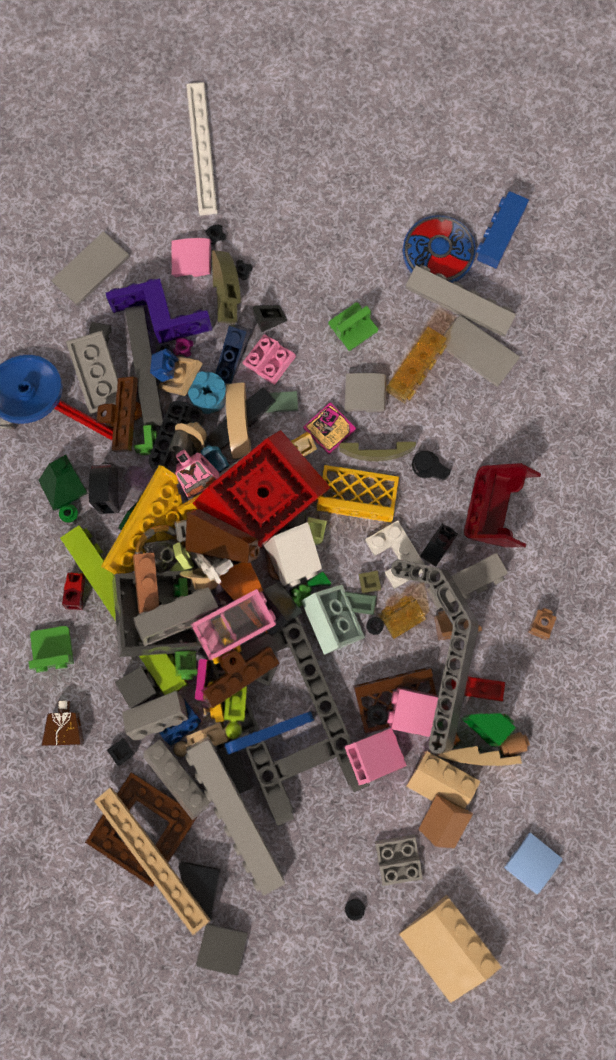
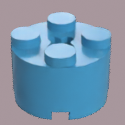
M199 372L188 390L192 405L199 407L203 414H212L220 411L226 404L224 381L215 373Z

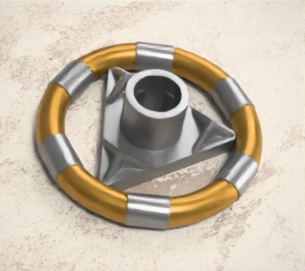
M158 525L149 528L138 540L135 554L143 553V548L146 553L154 552L155 567L159 573H163L168 562L174 558L173 545L179 542L176 529L169 525ZM159 532H165L175 537V539L146 543L149 538ZM185 541L180 542L181 545L185 548Z

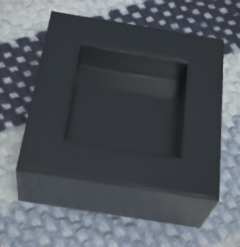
M125 738L107 749L117 766L122 765L135 755Z

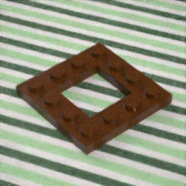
M131 772L117 795L129 811L138 801L170 822L155 845L169 863L197 817L192 820L178 802ZM103 814L85 843L153 888L155 885L153 880L127 845L114 836L116 830Z

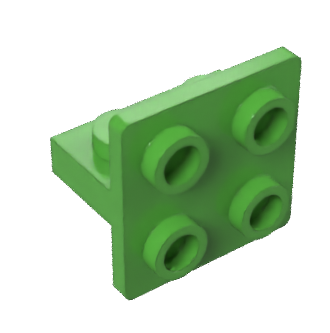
M357 302L328 322V325L348 351H351L378 332V328L370 319V309L367 306L362 309Z

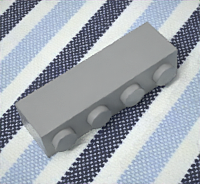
M495 553L452 575V578L465 600L471 598V593L476 591L479 594L487 590L488 584L493 582L494 585H497L504 581V576L508 572L499 555ZM429 587L427 592L437 611L443 609L432 588ZM448 589L446 597L453 607V602L456 600L450 589Z
M209 587L198 589L191 595L178 597L174 602L161 604L152 611L138 614L134 618V622L144 646H147L192 627V623L217 611L218 605Z
M158 740L144 751V759L192 820L209 807L210 802L161 740Z

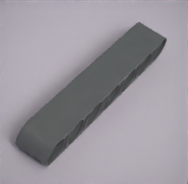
M144 305L126 307L125 313L136 378H138L137 386L144 425H151L152 427L161 426L163 413L159 402L160 395L156 384L157 378L150 373L153 353L150 348L151 342L147 331L148 324L145 317Z

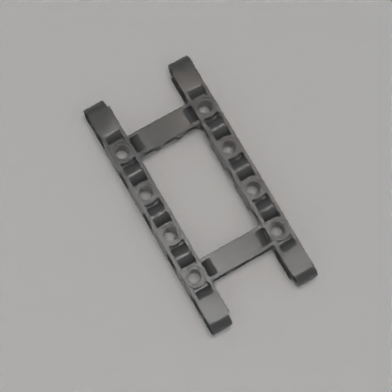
M298 617L273 636L266 634L241 645L242 651L239 652L244 661H246L267 646H270L274 653L284 648H290L328 736L326 740L275 762L269 754L265 740L245 748L277 826L295 819L292 812L293 807L282 781L335 757L339 762L348 785H351L354 793L370 786L369 782L359 785L346 750L336 747L338 738L346 739L347 745L352 744V741ZM292 629L299 630L300 636L297 639L290 638L289 632ZM209 660L217 679L226 674L224 670L218 669V664H214L213 660ZM307 665L315 667L316 671L313 675H307L304 672ZM247 696L245 720L239 721L242 726L240 737L260 730ZM323 701L330 702L331 710L329 712L321 711L320 704ZM270 770L273 772L274 778L272 781L268 782L263 779L264 771Z

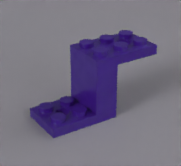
M149 279L144 283H133L125 288H113L109 292H105L113 313L124 311L126 307L148 305L152 325L159 344L212 331L208 310H197L193 314L186 316L178 315L172 319L160 279Z

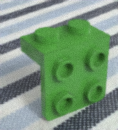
M68 626L42 629L30 633L33 660L28 661L29 669L36 670V673L47 672L48 668L55 667L56 670L68 668L67 665L74 664L70 629Z

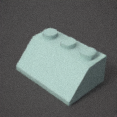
M343 585L316 592L301 601L324 655L365 638L355 613L351 609L352 606L349 599L344 593ZM338 591L342 593L341 602L337 600ZM343 607H348L349 609L348 611H342Z

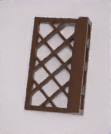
M425 667L353 685L364 732L368 733L388 728L390 723H387L386 720L384 724L368 727L366 722L368 717L367 714H364V710L368 711L369 709L362 705L361 697H372L375 700L371 706L375 705L378 701L387 706L386 711L388 712L389 708L393 710L391 701L389 704H386L379 699L385 691L393 694V689L405 686L419 691L417 689L421 682L429 681L430 689L428 693L431 694L432 692V694L437 695L431 668Z

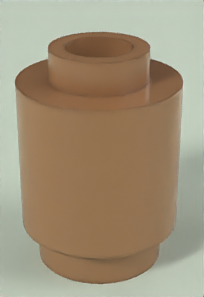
M521 732L509 735L499 748L503 757H511L526 752L530 744L526 734L522 735Z

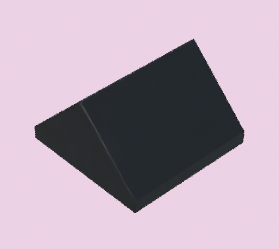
M279 581L262 591L267 601L265 603L267 609H271L276 617L274 621L276 625L267 629L271 636L303 613ZM250 602L248 604V607L261 622L256 610Z

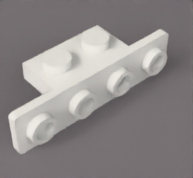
M190 552L192 559L202 569L204 574L208 576L210 581L214 579L217 584L221 583L218 575L225 574L233 566L229 559L209 555L204 557L202 554Z

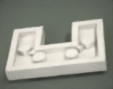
M399 521L392 523L365 539L374 556L391 547L398 560L425 565ZM403 567L402 571L408 572L409 568ZM391 569L384 572L394 589L409 581L408 579L394 576ZM422 569L419 570V575L423 573Z

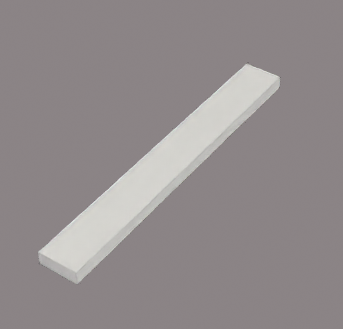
M204 82L187 84L199 215L217 214Z

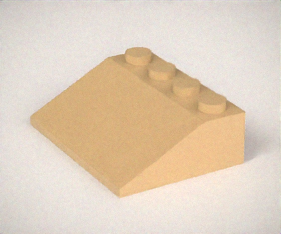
M447 895L399 933L450 1003L486 981L502 968Z

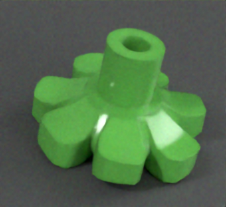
M301 584L298 589L293 588L291 590V594L294 596L292 599L298 607L303 606L301 601L311 595V587Z

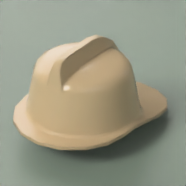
M198 422L179 423L175 426L176 431H185L190 435L197 453H201V450L205 448L207 438L204 428Z
M200 568L180 573L183 577L191 578L195 590L208 587L210 590H213L218 586L217 582L214 579L210 581Z

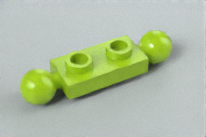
M247 686L225 701L224 720L230 721L225 732L231 739L238 738L242 732L238 721L245 720Z

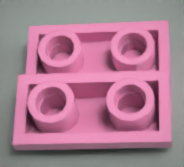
M189 238L172 241V276L175 278L186 275L198 277L211 274L210 239Z
M264 334L242 363L275 385L296 355L294 352L282 347L278 341Z

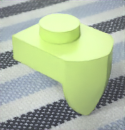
M308 517L307 522L310 526L314 543L318 545L323 542L327 521Z
M180 542L173 545L174 555L178 562L170 571L192 569L194 564L191 559V553L185 551Z

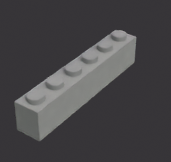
M420 265V267L415 266L405 289L505 337L516 316L511 308L506 306L502 308L496 305L497 302L493 299L481 298L478 292L474 290L467 291L463 289L464 286L455 281L451 283L446 280L447 277L439 273L435 275L430 272L429 268Z

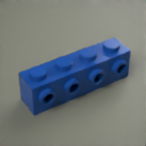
M511 191L508 192L506 197H502L498 206L501 209L499 213L495 211L491 220L493 225L491 228H487L484 234L486 239L484 243L480 242L476 253H479L477 261L497 269L522 218L529 199Z

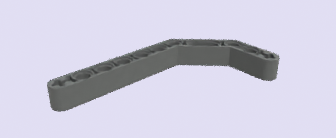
M396 560L391 566L392 574L399 578L429 584L453 624L429 738V748L433 753H447L454 746L479 623L447 570L405 560ZM402 568H409V571L404 572ZM420 569H422V571H423V574H422L421 577H419V570H420ZM438 573H440L441 575L439 581L436 580V576ZM448 589H450L459 605L457 612L454 611L446 597ZM466 620H468L469 627L467 629L464 628V622ZM462 639L465 643L463 649L460 648V642ZM457 660L460 661V668H459V669L456 668V661H457ZM453 679L456 681L455 689L451 685ZM449 699L452 702L451 709H449L447 706V702ZM444 720H446L447 723H448V726H447L446 729H445L444 726H443V721H444Z

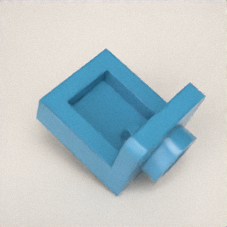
M209 445L201 450V454L219 473L230 466L219 447Z

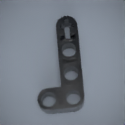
M181 401L170 403L148 460L154 472L159 465L167 469L172 457L169 448L176 430L168 432L167 428L171 425L176 426L179 423L188 424L198 422L202 426L205 418L199 407ZM176 409H182L180 414H173ZM194 414L200 415L198 420H191ZM165 442L169 443V447H168V448H166V449H161V448H160L163 443H165ZM159 460H161L162 464H158L156 466L155 462H159Z

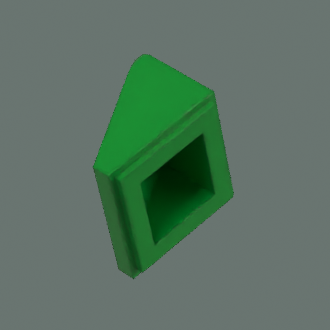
M321 572L309 580L307 585L310 587L331 586V582L325 573Z

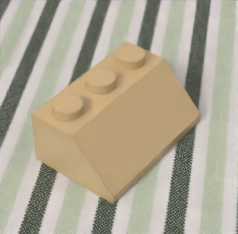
M424 751L406 787L431 801L438 794L465 809L481 781L430 752Z

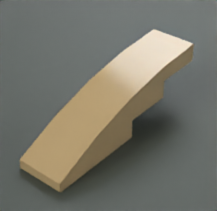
M478 746L454 749L447 753L436 754L440 758L473 765L504 766L522 764L520 755L500 758L499 751L479 753Z

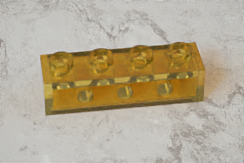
M428 326L387 385L386 392L404 404L407 400L411 401L416 393L414 391L416 386L422 385L427 377L425 376L427 370L433 369L437 362L435 359L438 354L442 355L446 350L447 338Z

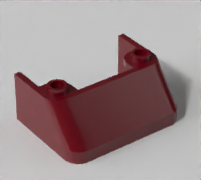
M522 463L484 465L480 467L474 481L464 535L471 540L500 547L526 548V543L513 538L512 531L503 527L510 494L519 492L523 488L525 478L541 477V473Z

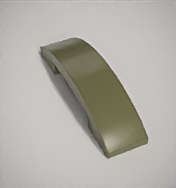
M396 442L395 449L359 450V443H339V451L359 460L387 461L412 452L415 449L416 442Z

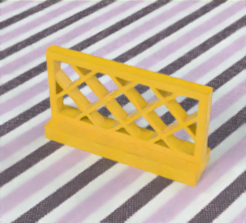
M324 465L322 478L332 488L335 495L332 497H324L322 495L317 502V511L392 523L399 481L398 476ZM327 471L336 472L339 477L331 482L327 478ZM349 474L354 475L357 479L351 485L345 480V477ZM367 477L373 478L376 482L369 488L363 482ZM342 480L346 488L338 492L334 484ZM386 480L394 481V487L388 491L382 485ZM360 483L365 491L357 495L352 488ZM377 486L384 492L378 498L371 492ZM348 490L354 496L350 501L342 497V494ZM367 493L373 499L369 504L363 503L360 499ZM387 496L391 501V507L382 506L379 501Z

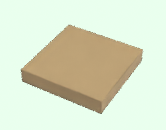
M176 356L178 362L175 363L174 378L161 382L158 388L165 392L186 396L203 363L199 360Z

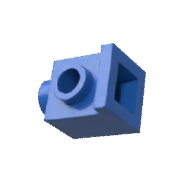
M167 349L153 354L150 373L161 382L174 378L175 363L178 362V358Z

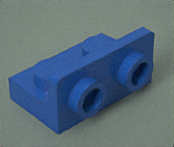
M186 700L188 720L183 721L180 725L170 726L159 732L161 737L170 746L178 743L182 737L195 730L202 722Z

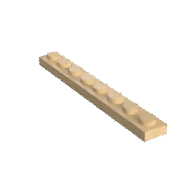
M109 788L94 802L192 935H194L210 921L209 917L113 788Z

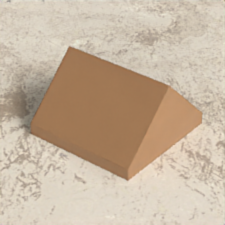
M437 794L419 830L435 847L455 848L473 813Z

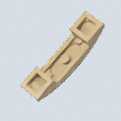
M245 382L226 384L227 427L233 459H240L251 451L247 425Z

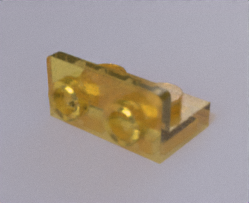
M411 595L402 597L398 603L384 608L378 614L393 639L426 620L417 600Z

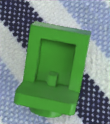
M151 425L143 426L145 444L134 445V450L139 455L146 456L151 454L158 436L157 431H154Z
M196 651L175 652L176 676H181V679L187 680L193 679V676L198 674V669H196Z

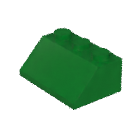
M469 714L461 718L489 746H500L516 729L513 725L514 721L507 714Z

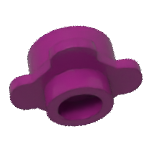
M178 338L176 339V348L173 352L175 355L190 357L191 347L194 346L192 340Z

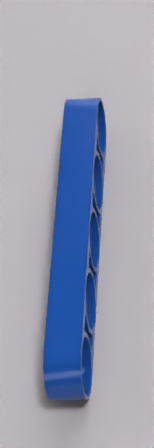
M309 711L226 743L225 747L228 754L303 726L315 719L312 712Z

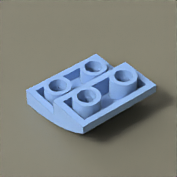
M529 833L518 850L514 851L504 868L535 894H538L563 859L532 833Z

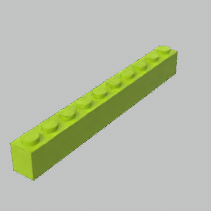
M78 525L60 537V539L116 621L112 583L114 574L101 567L104 562L101 556L103 553L102 549L97 543L93 544L91 541L93 536L90 531ZM172 654L139 656L164 695L175 691L179 692L188 686L187 680L181 679V676H176L175 657Z

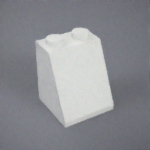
M308 522L273 536L264 545L283 587L287 585L290 588L300 584V580L305 577L307 580H310L322 569Z

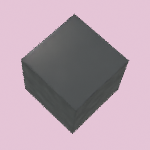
M139 667L115 682L129 708L142 705L160 694L156 688V681L150 672H147L143 667Z

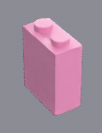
M397 687V692L394 691L392 694L391 703H394L393 710L388 713L387 723H390L389 726L394 730L430 737L439 695Z
M391 728L345 746L359 785L371 782L407 766L397 743V738Z

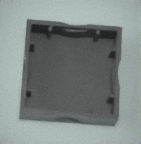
M166 571L156 574L159 600L161 598H177L173 595V586L176 585L179 578H187L180 575L183 571ZM135 573L114 575L112 583L119 657L172 654L176 651L198 652L202 645L192 627L188 628L186 632L181 631L144 646L134 622V618L139 614ZM187 578L188 595L196 591L191 578Z

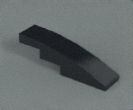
M264 387L245 401L248 427H251L276 402ZM227 418L206 438L211 446L219 447L221 451L230 443Z

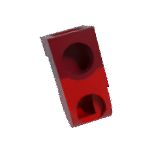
M67 573L62 605L65 609L83 610L84 573Z

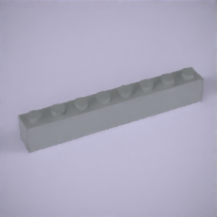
M207 736L187 747L185 757L190 766L194 765L197 771L195 776L200 784L203 783L207 790L204 793L208 801L214 802L216 806L214 812L219 820L223 819L225 826H223L228 838L232 836L235 842L233 847L238 856L242 855L244 859L242 863L246 872H251L254 877L252 883L256 891L260 890L264 896L284 885V877L210 737Z

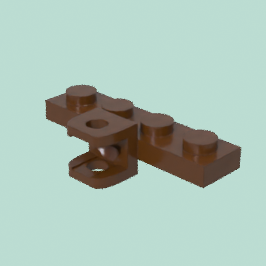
M134 376L118 378L116 405L110 403L102 404L98 407L97 421L105 423L109 427H114L111 450L114 452L132 451L138 378ZM106 410V416L103 417L102 413Z
M270 646L262 649L246 661H244L239 652L231 649L218 656L219 663L226 674L201 691L210 706L214 708L279 665L280 662Z

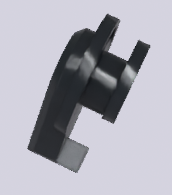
M421 451L413 457L412 470L418 477L424 479L433 477L439 480H446L449 477L451 471L439 462L438 457L433 452ZM414 462H415L416 469L418 470V473H417L416 470L414 469Z

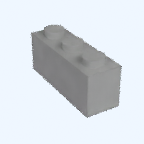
M177 691L122 712L125 732L133 740H141L147 735L159 733L165 728L180 725L183 721L188 720L185 700Z

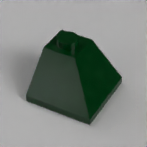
M67 455L49 463L38 480L53 511L88 494Z

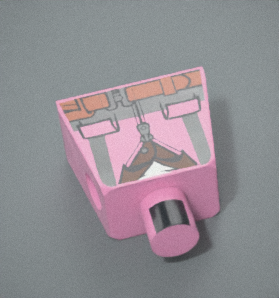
M186 450L177 453L176 458L180 463L176 465L175 473L188 498L205 490L219 478V471L201 453H196L192 456H189Z

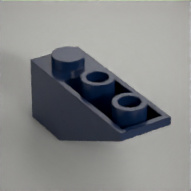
M236 324L229 325L215 373L222 378L224 383L232 384L247 346L251 329Z

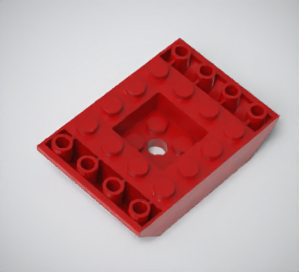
M280 430L266 438L209 485L192 504L197 509L258 539L260 549L331 487ZM260 488H266L269 495L261 498L257 491Z

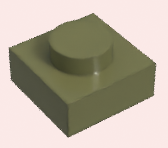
M378 570L358 574L362 594L381 590Z

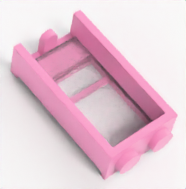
M256 589L191 624L209 660L220 656L276 625L274 622L276 617L271 609H267L265 605L267 601L262 592H258Z

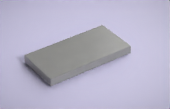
M103 231L51 281L78 306L129 258V254Z
M459 315L438 342L440 347L497 387L520 358L461 315Z
M103 331L66 341L89 413L97 412L98 407L102 404L113 403L116 405L118 376Z

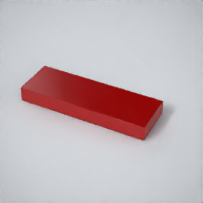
M468 676L464 696L503 702L505 682ZM454 679L451 683L453 689H455L456 687V681Z

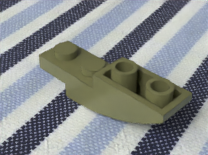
M213 250V287L217 288L218 322L235 324L237 323V304L241 303L236 267L230 252Z

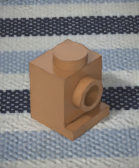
M546 608L538 609L534 614L528 633L544 640L549 639L557 618L553 616L554 612ZM542 619L547 620L546 626L541 624Z

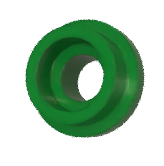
M67 504L60 508L59 517L65 523L74 522L78 517V510L74 505ZM67 510H71L69 516H65Z

